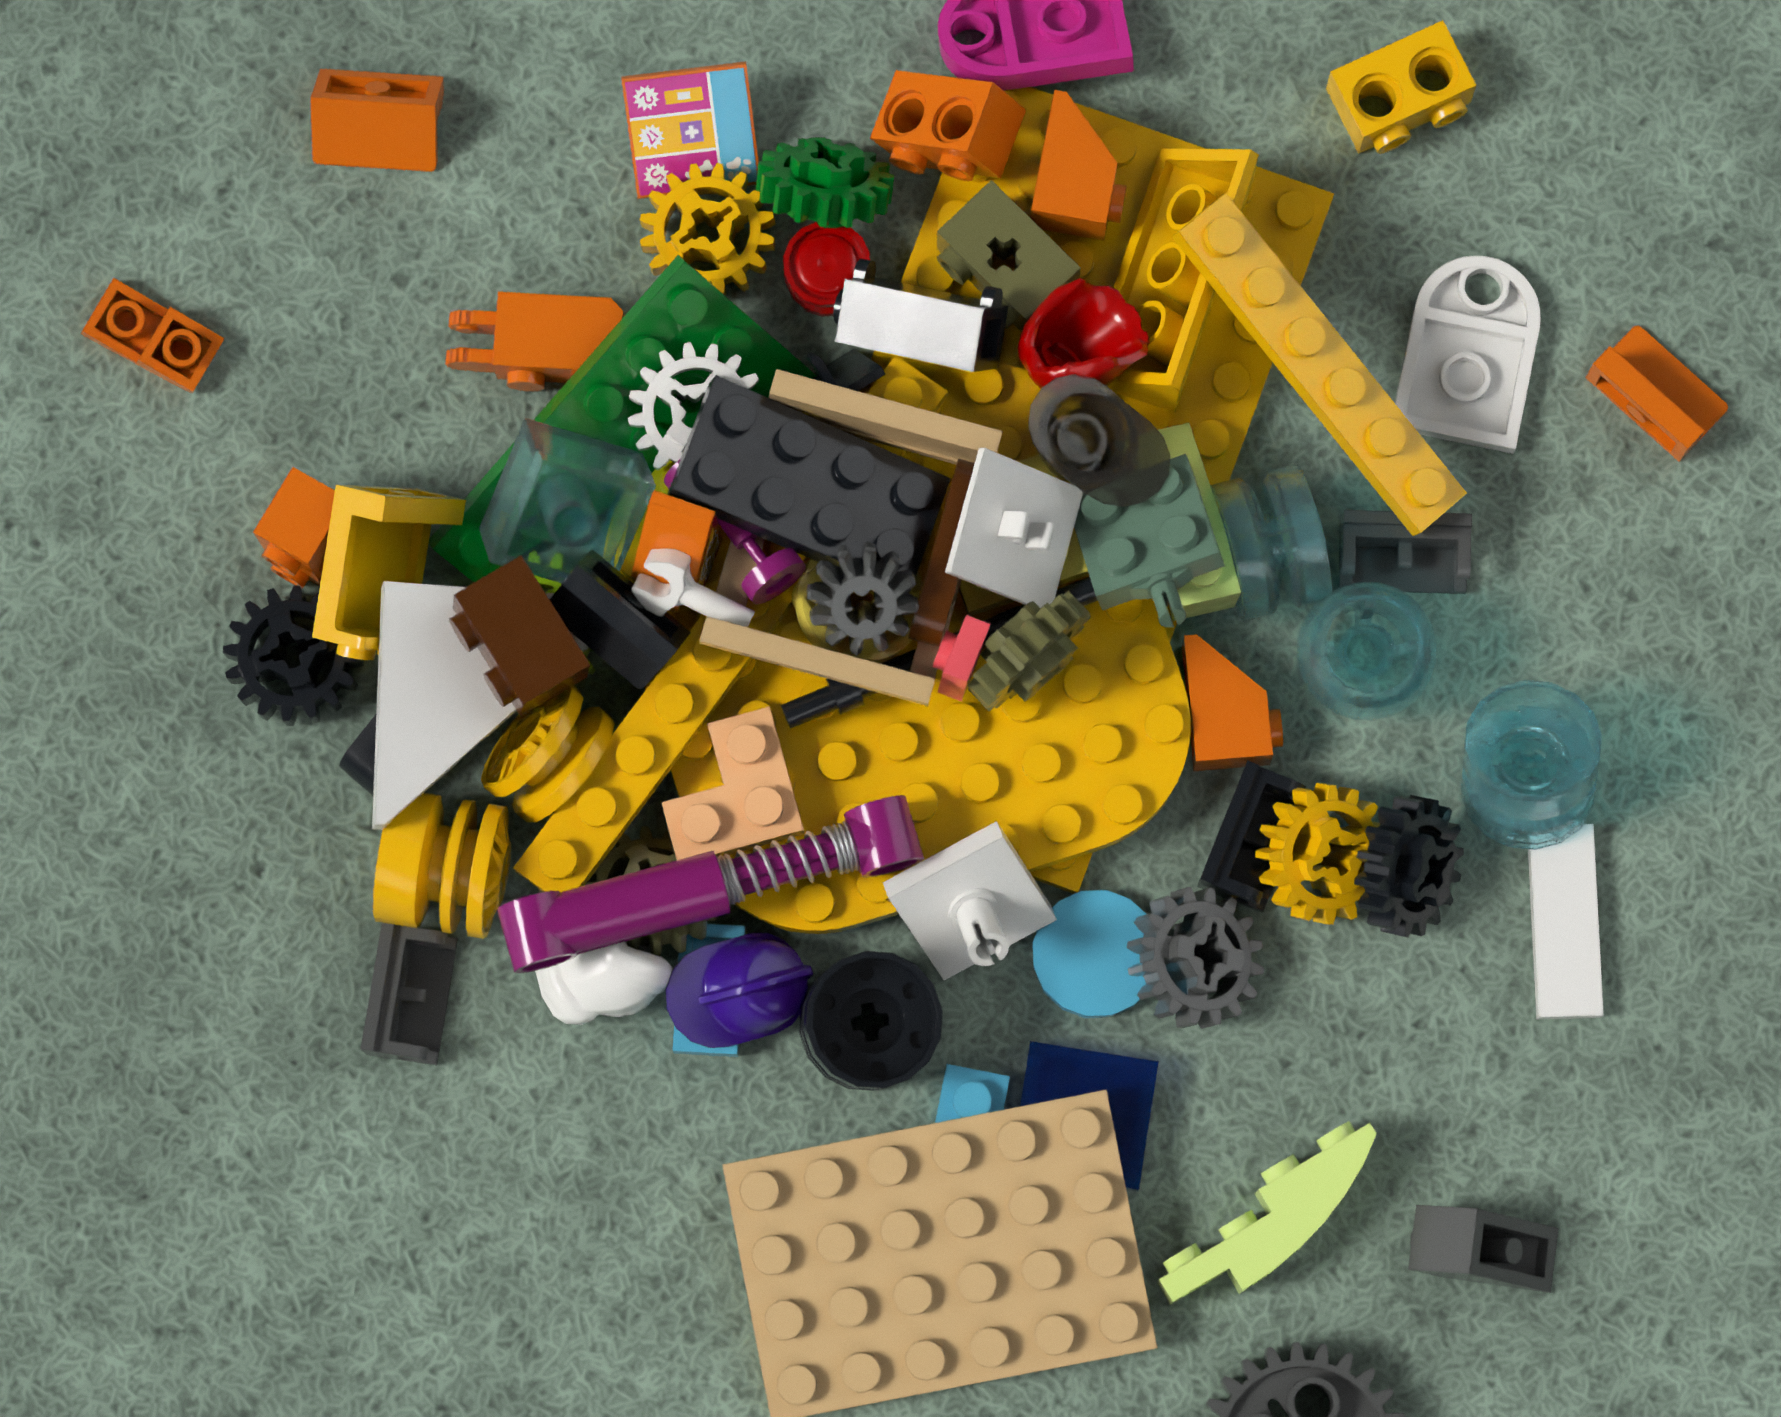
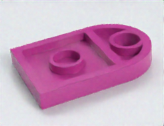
M947 0L939 15L938 37L940 53L948 69L957 78L994 82L1005 91L1134 72L1133 53L1122 0ZM965 30H977L985 35L982 41L972 45H964L954 40L957 34Z

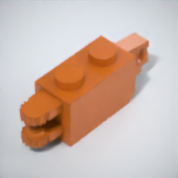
M498 291L496 311L453 310L449 314L448 326L450 329L466 334H493L494 348H450V350L446 351L445 365L452 369L495 373L497 379L507 380V387L514 390L541 391L545 388V382L566 383L624 317V312L612 298Z

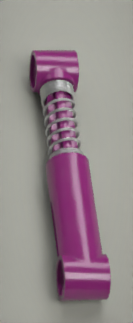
M898 795L862 804L847 811L844 814L845 821L842 824H833L832 827L830 825L824 826L819 835H814L812 832L807 831L804 839L797 840L795 837L789 836L787 843L783 845L773 840L768 849L763 850L760 846L755 845L752 853L745 854L743 851L738 850L735 858L732 859L728 854L720 855L718 858L712 850L564 892H541L505 903L497 909L514 972L519 974L546 969L567 962L581 953L730 913L731 903L735 905L736 902H744L746 899L745 895L757 892V895L762 897V890L774 887L775 891L779 892L780 885L791 883L796 888L798 880L808 878L813 883L814 876L826 873V876L830 878L831 871L834 870L843 875L844 872H853L855 869L862 874L863 878H870L893 873L918 864L924 860V856L905 795Z

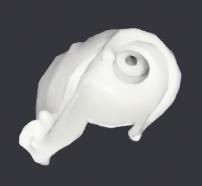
M625 942L578 954L567 962L535 972L541 996L553 1016L565 1024L583 1025L594 1020L599 1015L624 1017L634 1015L643 1010L658 994L664 992L673 968L662 956L659 957L651 954L649 946L640 945L637 950L627 946Z

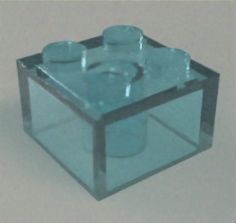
M525 418L479 527L489 562L503 566L522 555L535 576L562 583L576 565L593 549L620 571L649 504L653 490L656 487L644 454Z

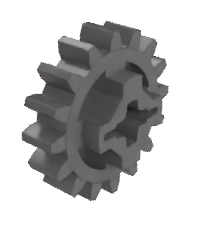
M1191 887L1171 892L1170 896L1167 895L1154 899L1149 903L1152 913L1135 919L1134 924L1144 935L1141 938L1127 942L1129 950L1140 954V963L1129 967L1128 973L1131 976L1144 977L1146 984L1140 989L1137 996L1140 1000L1154 996L1157 998L1158 1003L1154 1013L1157 1018L1172 1016L1176 1013L1175 1020L1178 1028L1194 1026L1197 1023L1201 1029L1221 1024V1019L1225 1020L1239 1016L1242 1013L1239 1002L1256 997L1257 992L1248 983V979L1264 974V967L1252 962L1251 953L1263 948V943L1260 940H1248L1245 932L1254 921L1251 916L1238 920L1233 916L1237 903L1234 898L1231 897L1216 902L1214 888L1209 887L1193 892ZM1184 916L1182 923L1175 924L1176 921ZM1175 924L1174 936H1167L1169 930ZM1218 980H1224L1221 987L1217 991ZM1216 992L1208 999V994Z

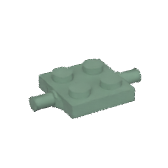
M1117 442L1123 462L1120 463L1115 447L1111 444L1105 451V457L1109 462L1113 479L1084 490L1074 525L1076 535L1102 611L1130 600L1153 598L1161 626L1174 627L1168 610L1169 605L1178 625L1186 619V611L1183 609L1177 589L1183 587L1194 577L1225 567L1187 455L1183 454L1144 469H1137L1131 445L1127 442Z

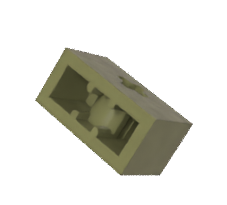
M992 180L937 231V249L941 252L937 256V260L956 282L963 285L969 280L981 293L986 286L1002 289V304L1009 305L1006 329L1014 324L1022 332L1026 321L1052 291L1060 285L1080 278L1081 267ZM996 254L1002 260L1013 255L1015 257V270L1012 271L1005 265L994 270L992 268L993 255Z

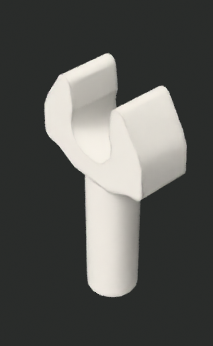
M651 549L644 563V568L655 575L665 578L669 583H661L655 578L642 573L638 575L631 590L646 610L657 616H663L671 608L685 605L705 616L748 627L755 611L695 582L691 575V557L688 554L677 549Z

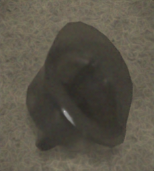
M1073 374L1058 377L1039 390L1031 403L1028 419L1033 445L1040 454L1041 460L1051 473L1064 481L1071 482L1086 495L1107 505L1127 507L1144 503L1160 491L1169 475L1170 453L1165 439L1149 420L1123 401L1110 388L1094 378Z

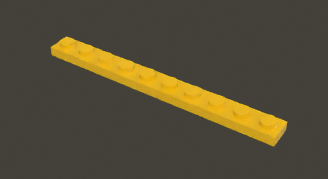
M897 355L894 356L884 370L885 375L877 379L867 393L935 413L948 397L947 390ZM865 440L901 457H904L907 453L905 450ZM766 539L762 548L767 557L785 549V547ZM798 554L806 565L810 558ZM798 580L782 594L768 602L756 605L748 598L746 607L755 611L748 628L772 634L793 606L792 591ZM702 614L691 628L690 635L662 667L612 734V738L602 758L589 777L553 813L513 867L516 873L541 891L564 892L585 886L753 660V658L699 644L706 620L705 615Z

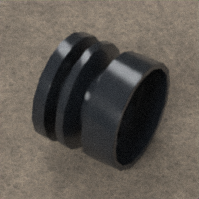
M864 951L840 959L811 983L806 993L805 1001L800 1008L799 1035L807 1058L824 1078L847 1089L876 1091L909 1080L930 1061L941 1039L943 1010L934 984L916 964L894 953ZM861 1005H869L872 1015H882L884 1027L874 1031V1041H866L863 1031L852 1030L851 1019L861 1015Z

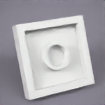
M997 821L883 882L888 899L943 980L974 964L980 966L993 965L994 961L991 955L995 953L1001 961L1007 955L1009 945L1057 920L1051 904Z

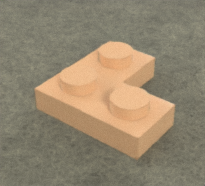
M770 706L707 723L724 785L661 802L676 859L679 860L712 850L716 857H719L720 855L736 853L738 850L751 849L755 845H766L773 840L780 841L789 838V836L795 837L804 834Z

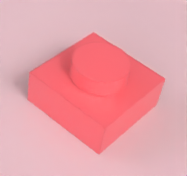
M966 615L958 635L946 631L932 666L943 671L938 693L962 702L967 684L970 682L991 624Z

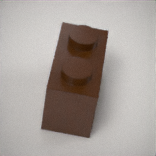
M522 555L454 594L453 610L456 615L449 618V622L464 648L468 652L478 648L487 662L490 670L483 673L491 692L502 707L512 702L520 717L587 678L590 663Z

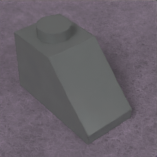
M1416 1205L1414 1225L1410 1237L1411 1249L1408 1270L1449 1279L1551 1293L1559 1228L1478 1208Z

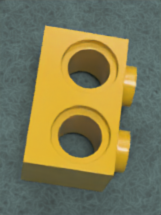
M1444 20L1330 71L1326 90L1358 153L1375 147L1378 154H1383L1406 143L1411 138L1409 131L1431 121L1434 128H1440L1461 118L1468 111L1465 105L1471 103L1477 85ZM1432 70L1445 78L1447 86L1438 91H1430L1423 88L1417 82L1415 76L1422 71ZM1368 96L1381 97L1390 105L1391 112L1381 117L1368 115L1360 107L1359 101Z

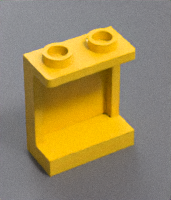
M336 485L312 637L336 643L337 655L360 660H374L376 650L379 655L381 587L383 582L422 584L431 525H462L466 500L416 488Z

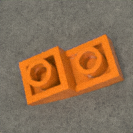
M113 278L81 332L83 336L190 393L194 392L225 339L174 308L169 307L167 309L116 278Z

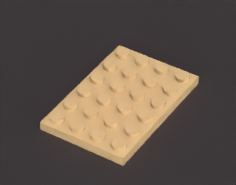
M1107 1090L722 1165L770 1417H805L1157 1349Z

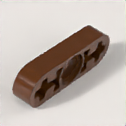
M959 458L918 599V611L914 614L908 636L909 639L937 647L941 643L959 579L945 573L975 464L974 462Z

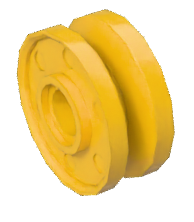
M574 685L522 717L518 715L495 744L484 765L481 776L483 787L495 797H506L515 792L512 802L513 809L526 822H538L551 815L563 805L589 777L602 758L612 738L615 725L612 717L600 707H589L580 712L584 698L580 690Z

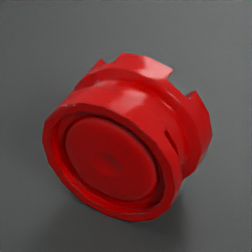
M817 222L801 228L790 239L783 256L785 283L792 299L805 309L806 312L821 317L833 316L835 300L840 290L844 287L845 279L853 278L854 268L859 259L870 260V252L862 236L851 227L825 228L820 227Z

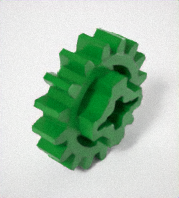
M825 137L800 138L796 147L780 142L777 143L776 151L765 150L763 152L762 161L758 163L756 191L760 192L759 200L761 203H774L773 212L775 214L787 213L794 219V222L801 223L809 219L816 221L820 227L839 228L844 226L849 228L853 225V219L870 224L874 222L875 214H887L888 204H891L894 174L889 173L890 164L888 162H876L877 153L873 151L863 152L860 148L855 147V144L848 143L840 146L833 144L830 139Z

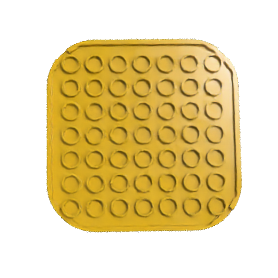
M999 363V368L978 372H970L947 366L924 373V375L948 391L947 399L936 413L1003 431L997 453L1018 462L1048 452L1056 477L1084 490L1113 479L1099 433L1083 408L1075 400L1063 398L1040 389L1032 381L1025 368ZM907 451L903 458L951 478L918 570L922 582H924L956 464ZM669 461L660 470L655 469L637 488L626 505L616 530L612 550V566L633 584L631 574L648 504L653 490L668 494L669 489L664 484V477L675 464L672 461ZM720 525L722 542L705 587L715 592L731 541ZM1084 578L1060 585L1057 590ZM855 592L850 594L851 603L854 607L862 600L869 603L874 600L870 592L864 596L857 595ZM958 592L948 629L951 633L961 629L965 616L968 615L960 592ZM1153 598L1130 600L1103 611L1099 602L1096 601L1084 606L1090 612L1091 618L1083 625V630L1071 639L1078 647L1071 655L1073 657L1072 661L1029 700L1024 701L1016 694L1013 698H1008L997 709L994 707L991 711H988L968 690V687L962 702L938 693L943 671L937 669L928 706L882 693H875L863 698L865 705L842 715L839 714L838 710H835L790 729L780 705L827 686V678L753 658L672 767L671 772L679 797L723 786L707 723L770 706L804 829V834L795 836L797 840L804 839L807 831L812 832L814 835H819L824 826L830 825L832 827L833 824H842L845 821L844 814L857 806L886 797L905 795L924 860L997 821L1029 872H1033L1115 845L1132 836L1158 814L1176 787L1184 769L1191 736L1189 701L1166 629L1159 623ZM1014 601L971 617L983 621L1022 605V603ZM680 605L677 612L666 611L689 631L702 615L684 605ZM792 606L772 634L812 645L802 632L796 617V609ZM912 640L893 658L916 649L918 641ZM981 655L970 681L974 678V673L987 663ZM655 675V676L651 679V681L645 686V690H646L647 687L650 685V683L653 681V679L656 677V675ZM788 838L777 842L780 845L786 844ZM771 843L762 845L760 847L763 850L770 848ZM753 848L744 850L743 852L745 854H750L753 852ZM736 853L729 854L730 858H735ZM910 867L870 878H863L862 874L855 869L853 872H844L843 875L834 870L831 871L830 878L826 876V873L814 876L813 883L808 878L798 880L796 888L791 883L780 885L779 892H776L774 887L762 890V897L758 896L757 892L745 895L746 899L744 902H736L735 905L754 917L783 930L805 934L842 932L898 915L899 913L888 899L883 882Z

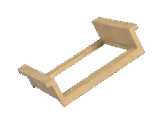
M776 369L769 393V399L858 438L952 464H957L958 458L975 463L979 448H987L997 453L1003 432ZM757 536L755 541L762 549L765 539ZM732 541L729 544L716 592L746 607L749 597L741 588V584L746 575L757 564L745 548L738 550ZM960 578L957 582L941 642L946 631L949 629L962 581ZM706 616L699 644L928 706L937 669L932 666L939 650L937 646L918 641L911 669L908 672Z

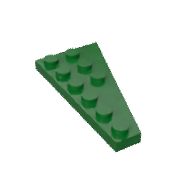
M677 255L464 499L466 504L462 525L442 524L429 539V545L475 583L520 555L526 558L636 490L655 470L653 463L658 450L652 447L648 450L639 451L636 447L639 439L647 433L645 427L636 428L629 426L628 417L643 411V406L631 401L629 395L630 391L634 390L647 391L649 385L641 377L640 371L643 367L659 373L663 369L659 353L663 350H666L677 361L683 359L684 343L691 342L696 357H705L711 343L718 345V361L725 364L734 355H739L742 359L736 373L740 378L756 373L759 381L750 390L769 398L776 369H785L790 373L811 379L817 375L683 258ZM691 370L680 373L672 379L677 380L683 386L701 384L706 381L712 372ZM673 394L686 411V418L683 423L692 428L704 397L699 402L693 403L688 399L684 401ZM656 398L654 420L663 438L673 424L671 408L665 405L659 398Z

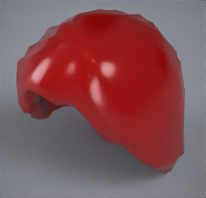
M1079 278L1057 287L1036 308L1024 324L1017 348L1021 363L1028 371L1032 381L1040 389L1074 400L1107 387L1134 362L1148 354L1150 340L1147 332L1142 328L1140 313L1134 306L1125 301L1119 290L1110 286L1093 285Z

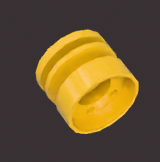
M423 793L382 830L373 891V915L375 921L418 928L427 914L431 901L439 902V918L442 932L450 934L456 932L465 906L467 907V936L481 939L486 938L492 926L494 915L503 901L511 861L508 807L499 804H488L480 829L477 830L476 801L462 800L452 826L444 825L441 795Z

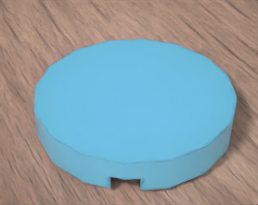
M1108 890L1080 891L1058 901L1052 907L1057 920L1037 930L1032 944L1033 969L1043 992L1062 1010L1083 1018L1112 1017L1133 1008L1140 1001L1137 994L1146 982L1143 976H1131L1128 973L1129 967L1140 963V954L1129 950L1127 942L1143 937L1144 934L1137 928L1134 921L1137 917L1146 915V913L1131 899Z

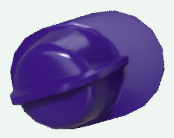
M750 933L702 946L684 955L671 971L666 987L667 1011L679 1032L691 1042L708 1048L730 1047L773 1035L793 1025L799 1017L800 1008L805 1001L808 989L807 980L813 976L812 967L804 965L798 953L785 940L769 933Z

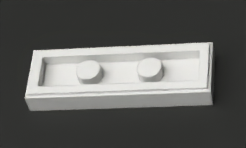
M1594 824L1529 826L1527 828L1536 1019L1601 1018L1604 1016Z

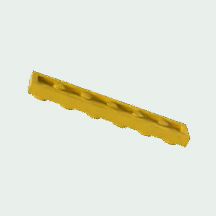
M1226 193L1172 236L1412 536L1422 533L1467 494Z

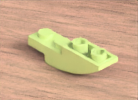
M1350 1121L1316 1140L1322 1151L1300 1164L1295 1155L1292 1154L1262 1172L1261 1176L1266 1185L1259 1188L1255 1196L1266 1212V1216L1258 1220L1253 1211L1250 1210L1221 1227L1219 1232L1224 1241L1202 1253L1195 1243L1163 1262L1169 1274L1160 1278L1157 1284L1169 1304L1177 1302L1225 1272L1238 1293L1241 1294L1268 1276L1301 1248L1328 1219L1346 1195L1361 1170L1377 1135L1371 1123L1355 1131Z

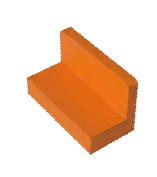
M320 68L310 97L313 162L322 165L434 171L438 162L437 121L443 104L444 77Z
M1638 325L1634 326L1614 348L1609 346L1592 364L1586 376L1589 382L1679 462L1728 410V404Z

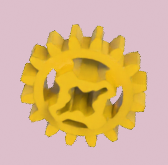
M696 163L690 164V180L683 183L673 173L668 174L666 177L670 192L664 195L652 190L648 195L651 204L657 212L640 215L641 226L654 233L640 239L643 253H658L649 263L653 275L662 274L676 256L679 255L688 264L694 261L714 264L717 270L696 271L725 296L726 285L732 282L743 292L748 290L749 285L745 273L750 269L764 274L767 270L766 262L758 253L759 251H775L776 245L774 237L762 233L763 230L774 226L775 220L773 212L757 211L764 204L759 200L760 192L756 190L748 194L745 192L748 178L747 174L742 171L731 182L726 180L723 164L716 163L711 177H702ZM714 194L726 197V199L721 202L701 199L699 195ZM677 209L682 218L680 229L670 236L671 240L669 242H666L668 222ZM704 221L711 228L717 226L719 238L710 243L705 236H698L696 226ZM749 222L748 242L739 256L734 247L735 235L745 228L744 224Z
M1316 783L1313 791L1297 787L1292 790L1294 806L1276 802L1272 806L1275 814L1280 819L1277 825L1262 824L1260 827V831L1270 838L1269 847L1255 851L1256 858L1269 861L1270 869L1259 877L1260 883L1278 886L1271 901L1278 906L1291 907L1290 916L1306 921H1310L1313 918L1314 922L1333 925L1336 916L1350 920L1357 918L1355 902L1359 901L1365 892L1364 886L1355 885L1354 878L1364 870L1365 863L1357 858V853L1359 850H1368L1370 843L1365 833L1367 826L1377 828L1380 825V822L1371 821L1378 806L1375 802L1359 800V791L1352 788L1339 787L1337 789L1336 785ZM1327 811L1337 813L1349 825L1340 827L1338 819L1329 817ZM1304 880L1310 881L1312 888L1320 890L1322 895H1313L1300 882Z

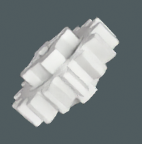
M691 342L684 343L683 359L675 361L666 350L659 353L663 367L659 373L646 367L642 368L640 375L649 385L647 391H630L629 399L643 406V411L628 417V422L631 427H645L647 434L639 439L636 447L639 451L648 450L652 447L658 450L653 463L655 469L660 470L669 461L676 463L681 459L692 428L683 423L686 418V411L673 394L684 401L688 399L690 402L697 403L704 397L707 387L715 375L749 390L759 381L756 373L742 378L739 377L736 373L742 359L739 355H734L724 364L718 361V345L711 343L705 357H696ZM691 370L712 372L706 381L701 384L683 386L677 380L672 379L680 373ZM656 398H659L665 405L671 408L673 424L663 438L654 420Z

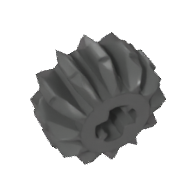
M865 542L862 547L861 558L854 559L850 549L846 545H841L837 548L840 566L837 567L829 561L820 560L816 565V571L823 582H815L807 586V598L818 604L810 611V620L814 626L828 625L825 639L831 646L840 643L848 635L850 652L856 656L863 650L864 639L873 638L874 645L878 651L884 652L888 648L885 631L888 630L896 635L905 636L909 631V626L902 615H909L918 611L917 597L907 593L916 585L914 574L912 571L897 572L900 565V557L895 551L885 554L877 562L875 544L872 542ZM870 590L873 591L875 599L873 604L862 600L855 607L852 606L850 594L855 592L857 595L864 596Z

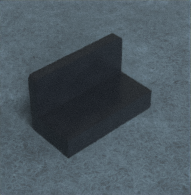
M593 549L576 565L549 599L568 630L638 689H643L691 633L668 612L663 616H657L646 610L632 593L631 589L634 584Z

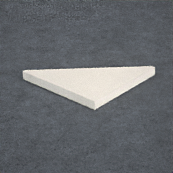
M384 581L382 584L372 829H384L409 804L426 792L452 769L460 759L517 711L512 702L505 707L500 705L483 673L490 670L487 662L478 648L470 652L464 648L449 622V618L456 615L453 610L454 594L466 587ZM546 593V595H547V597H548L549 599H550V598L553 596V594H554V593ZM571 633L582 652L589 648Z

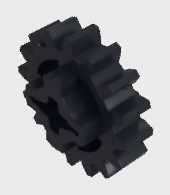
M298 585L293 586L290 600L282 601L274 588L267 590L269 605L263 609L255 603L248 601L245 607L251 616L249 622L244 624L231 621L229 625L233 633L240 638L239 643L223 646V654L228 659L238 662V665L225 672L228 681L231 684L246 682V685L241 688L237 697L245 706L260 699L257 713L266 721L274 715L277 709L281 710L283 722L287 726H294L297 713L300 711H305L313 723L320 722L318 706L325 702L331 708L339 711L342 708V704L336 692L340 687L353 691L358 687L356 681L347 673L348 668L364 666V660L337 655L336 643L313 638V630L308 631L297 626L293 616L307 617L315 620L319 596L318 592L311 602H306L305 593L301 586ZM270 626L271 631L263 647L254 650L259 636ZM291 643H297L300 649L304 651L299 655L301 665L295 668H290L285 660H282L287 656L286 646ZM334 660L329 675L317 687L315 680L323 664ZM278 679L290 686L294 696L274 693L262 686L260 682L266 681L267 683Z
M1410 795L1409 798L1396 796L1394 797L1392 808L1381 806L1378 810L1380 825L1377 828L1367 826L1365 830L1370 844L1368 850H1359L1357 853V858L1365 863L1364 870L1354 878L1355 885L1364 886L1365 892L1358 901L1359 908L1370 910L1367 923L1380 927L1381 932L1409 938L1410 934L1423 936L1426 932L1427 923L1438 925L1441 922L1439 907L1442 904L1451 906L1453 903L1449 887L1451 882L1455 883L1461 880V874L1454 870V864L1464 854V848L1456 847L1453 842L1461 828L1459 824L1449 822L1452 810L1449 807L1439 806L1438 800Z

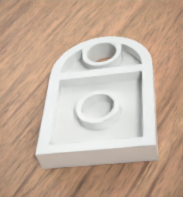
M1466 256L1449 261L1439 267L1422 286L1413 311L1395 404L1420 435L1514 454L1541 322L1540 306L1535 291L1528 280L1517 269L1496 258ZM1475 274L1490 275L1499 284L1500 297L1488 305H1480L1473 302L1465 291L1467 279Z

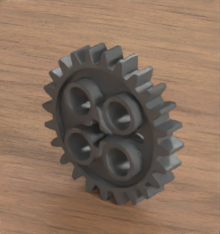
M1299 1342L1292 1343L1289 1351V1360L1285 1362L1281 1361L1273 1347L1266 1348V1368L1260 1370L1249 1359H1244L1240 1363L1246 1381L1241 1384L1230 1377L1224 1376L1220 1382L1230 1395L1228 1401L1208 1399L1205 1404L1219 1417H1274L1268 1409V1402L1271 1399H1275L1280 1403L1287 1417H1300L1294 1407V1398L1301 1387L1312 1385L1321 1388L1328 1397L1329 1411L1326 1417H1405L1404 1413L1385 1414L1382 1408L1394 1393L1391 1388L1381 1390L1375 1394L1368 1388L1376 1370L1370 1368L1357 1377L1350 1374L1353 1354L1349 1352L1339 1359L1335 1366L1328 1364V1348L1326 1344L1318 1346L1312 1360H1305L1303 1349Z

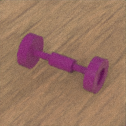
M680 460L670 468L664 477V484L668 489L671 486ZM717 518L718 524L738 550L745 548L757 564L746 575L741 584V588L753 604H762L779 596L790 588L804 573L806 565L793 548L782 549L767 557L755 541L757 535Z

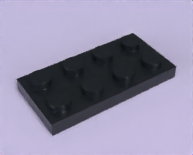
M715 375L707 387L667 495L716 512L717 518L782 547L793 548L798 554L814 561H829L837 567L840 566L837 553L838 547L846 545L850 549L853 559L861 558L862 547L865 542L869 541L875 544L877 562L885 554L895 551L900 557V565L897 572L912 571L916 578L951 478Z

